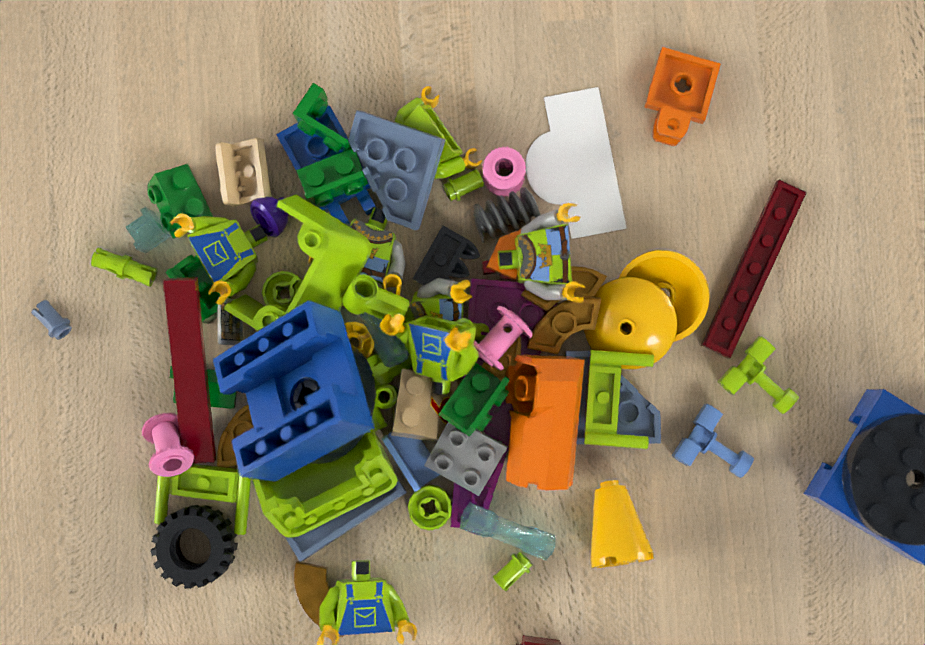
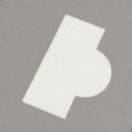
M599 87L544 97L550 131L539 136L528 150L525 165L530 186L540 198L549 203L557 205L564 203L577 204L576 207H571L568 211L570 218L580 216L578 222H568L571 239L627 229Z

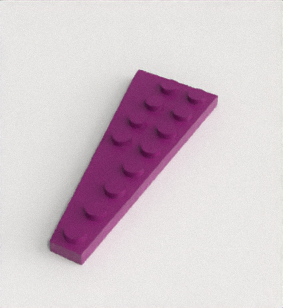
M471 278L470 295H472V298L469 299L468 319L472 323L486 324L489 332L503 317L497 310L499 306H503L519 316L527 324L531 332L546 312L521 296L522 292L526 289L524 283ZM481 332V335L488 334V332ZM523 334L520 335L521 355L541 354V351L527 349L529 338ZM480 357L476 361L480 366L485 362ZM505 399L499 407L493 404L488 411L492 418L483 429V432L497 441L500 440L508 447L479 496L454 483L450 527L482 530L509 449L511 415L509 411H514L512 403H506Z

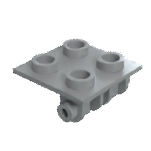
M448 422L424 466L479 496L508 446L477 429L469 437Z

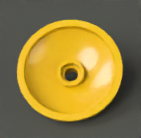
M670 250L649 251L634 258L621 272L619 278L638 277L646 279L660 288L669 290V298L677 315V332L673 342L693 333L705 318L710 301L708 283L698 265L685 255ZM624 322L625 326L632 331V326Z
M638 277L617 278L599 288L594 296L602 299L595 330H584L592 350L653 354L654 363L660 360L672 346L677 332V315L668 295L656 284ZM622 323H629L632 326V331H623ZM621 365L623 369H640L645 367Z

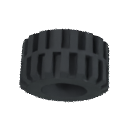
M192 505L168 515L165 518L166 520L156 528L158 533L153 535L151 541L155 543V547L151 549V556H156L158 561L153 564L156 569L162 568L164 572L161 576L165 580L169 577L173 579L172 585L178 587L184 584L185 589H192L194 586L198 588L204 587L224 574L229 569L228 566L233 563L235 559L233 554L238 547V543H234V538L237 534L229 526L232 524L230 519L227 518L225 520L222 517L224 513L220 510L213 511L211 510L212 507L207 505L202 507ZM188 528L202 531L210 541L211 553L208 560L204 563L189 561L180 550L181 535Z

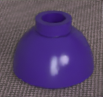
M262 197L253 200L250 205V211L256 224H260L268 236L278 237L286 228L288 213L276 205L279 200L285 198Z

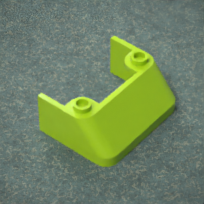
M297 194L279 200L276 205L277 207L303 222L298 233V244L301 250L314 258L287 310L276 304L264 306L246 294L227 303L224 310L258 331L308 300L340 311L343 306L342 298L354 277L360 275L370 257L371 244L368 238Z

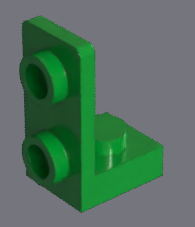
M312 83L293 112L298 122L297 127L311 137L314 133L324 139L323 143L335 152H339L340 149L343 151L351 149L347 139L315 120L316 117L320 118L326 111L328 97L323 88Z

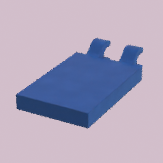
M327 106L324 114L320 118L316 117L315 120L348 140L331 106ZM298 123L276 134L295 170L343 152L341 149L339 152H335L323 143L324 139L315 133L312 137L305 134L297 127ZM370 184L363 186V190L357 194L337 196L329 205L318 208L325 212L329 211L333 217L347 224L350 222L340 206L344 202L356 196L366 215L371 214L376 206L367 191L371 188Z

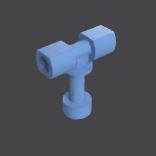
M704 404L693 421L696 426L688 438H682L671 456L682 464L691 466L699 452L705 454L709 450L730 464L729 471L742 478L750 469L754 457L743 450L736 454L715 440L717 433L713 429L723 413L709 404Z

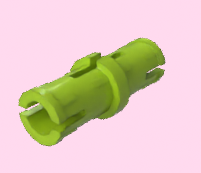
M99 247L93 253L91 259V266L117 274V278L123 280L128 278L149 287L153 285L158 271L155 267L132 260L131 256L116 255Z

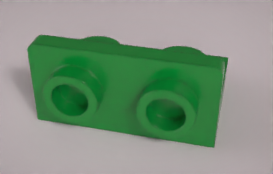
M352 148L296 170L304 189L306 200L317 207L329 205L334 201L335 197L343 194L347 196L357 194L363 190V186L369 184L357 153L353 152Z
M475 362L438 415L469 437L476 429L482 432L492 418L488 411L493 404L499 407L508 395L509 391L505 387L510 379L505 376L500 380Z

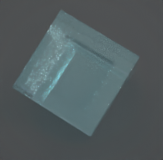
M145 206L140 209L143 215L126 226V229L135 240L133 245L143 253L149 252L171 237L163 228L155 212Z

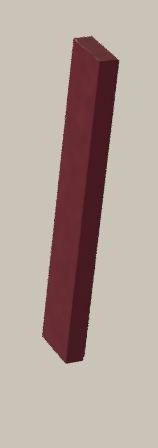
M782 180L776 181L701 346L728 359L732 357L807 192Z
M166 278L163 280V290L181 446L188 447L193 452L194 462L192 464L214 463L216 460L198 278Z

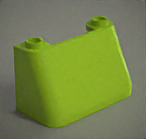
M375 429L366 432L358 444L340 459L324 464L309 463L275 482L252 478L263 514L283 536L292 538L303 535L390 491L396 486L398 479Z

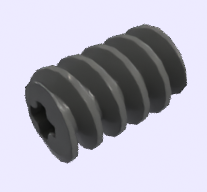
M523 187L520 189V198L513 191L509 193V202L503 196H498L497 206L490 199L486 201L485 210L479 204H475L473 216L480 238L485 243V233H488L492 239H496V229L499 228L504 235H507L508 225L510 224L518 231L521 220L527 225L531 222V217H538L540 212L533 195L527 188Z

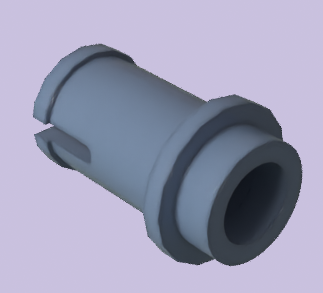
M44 300L37 304L36 307L39 311L33 308L32 315L49 330L48 335L50 337L60 340L71 331L70 320L68 318L63 319L50 305L49 301Z

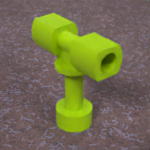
M758 336L744 352L747 356L737 367L731 366L717 381L732 395L745 382L749 385L756 382L775 399L772 406L781 414L791 409L799 399V396L791 388L783 391L764 373L767 367L763 362L776 348L762 336Z

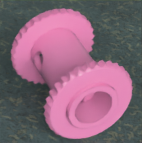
M503 146L502 148L499 147L498 149L491 150V153H488L482 164L483 181L492 194L509 197L510 192L517 193L522 188L523 181L525 180L526 163L516 149L513 150V148ZM501 168L512 172L506 177L497 174Z
M503 306L497 308L503 317L479 344L474 341L479 357L489 366L495 367L499 371L503 370L504 367L498 360L521 334L528 338L532 337V332L527 324L514 312ZM506 327H510L512 329L510 333H506L503 330Z
M161 413L145 422L142 427V436L146 441L154 443L156 449L155 454H152L153 456L149 460L151 471L159 476L171 477L188 470L194 462V454L188 447L181 446L178 415L174 413Z

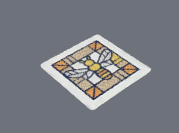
M227 298L222 305H218L219 345H236L243 341V321L224 310L225 305L235 299Z

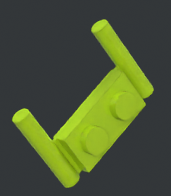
M590 350L584 444L648 449V436L617 434L621 365L653 367L654 355Z
M192 464L188 470L176 476L163 477L158 475L154 523L160 524L166 520L169 494L235 502L234 533L244 535L247 531L251 478L241 477L238 469Z

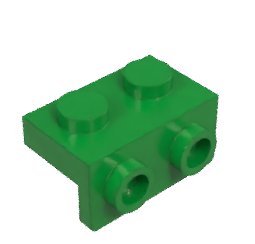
M188 164L155 173L147 184L148 197L153 204H156L161 214V224L167 232L169 231L173 239L178 238L174 233L182 228L178 223H170L178 214H186L189 217H213Z

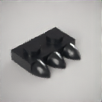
M442 225L412 280L425 285L436 278L452 280L449 276L457 278L468 277L470 275L469 270L459 258L477 259L480 257L479 251L470 240Z

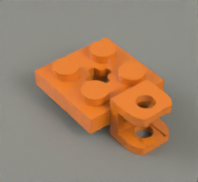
M661 48L644 105L645 108L658 111L652 131L654 141L676 146L685 136L690 121L700 124L705 122L720 63L669 48ZM681 79H685L686 85L690 87V91H678L674 82L679 83Z

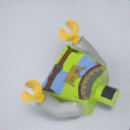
M564 203L560 206L559 210L556 209L539 215L522 227L520 235H517L515 238L516 250L498 251L499 270L517 269L518 283H524L526 290L544 300L568 299L573 302L582 303L584 299L574 297V291L578 287L585 288V286L578 282H572L568 224H563L564 222L573 223L580 220V216L570 218L568 215L569 209L576 207L577 204Z
M373 208L368 223L354 219L351 224H346L366 236L371 244L370 257L360 275L364 274L372 277L377 283L383 284L382 288L385 290L388 287H395L396 295H400L406 266L402 245L396 241L394 233L385 230L388 220L383 211ZM309 256L308 263L311 264L314 258Z
M436 278L423 285L418 291L414 292L411 307H408L407 313L404 316V323L407 324L425 315L455 322L463 318L464 302L472 298V295L464 292V289L471 286L470 281L463 280L458 283L453 280Z

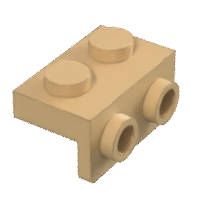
M253 138L234 144L224 142L216 144V163L219 169L220 193L224 204L242 207L251 205V202L257 198L271 197L264 139Z

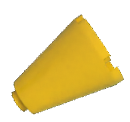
M618 480L601 482V488L596 489L594 493L591 568L627 565L636 562L635 560H638V562L653 560V550L626 485H619Z

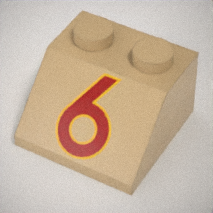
M402 369L391 435L437 442L448 423L438 414L460 385V382H450V393L434 394L432 393L431 377L416 374L414 370Z

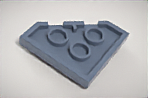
M356 110L348 141L353 152L357 153L364 167L362 170L373 192L377 193L386 219L413 230L420 229L446 139L364 111Z
M565 351V356L585 360L577 444H584L590 351ZM621 374L617 434L648 436V444L661 443L660 411L647 401Z

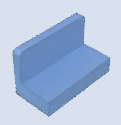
M392 432L381 438L415 492L440 475L424 466L430 456V452L422 440L392 436Z

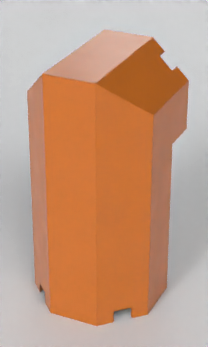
M517 355L514 361H518L517 364L509 366L505 374L510 379L505 387L509 391L505 401L506 403H512L514 411H509L511 415L506 481L528 488V483L537 485L539 490H568L569 486L573 485L585 360L571 356Z

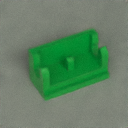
M189 255L165 272L169 278L197 277L202 322L209 324L218 317V304L216 301L221 295L218 292L208 294L213 282L197 255Z

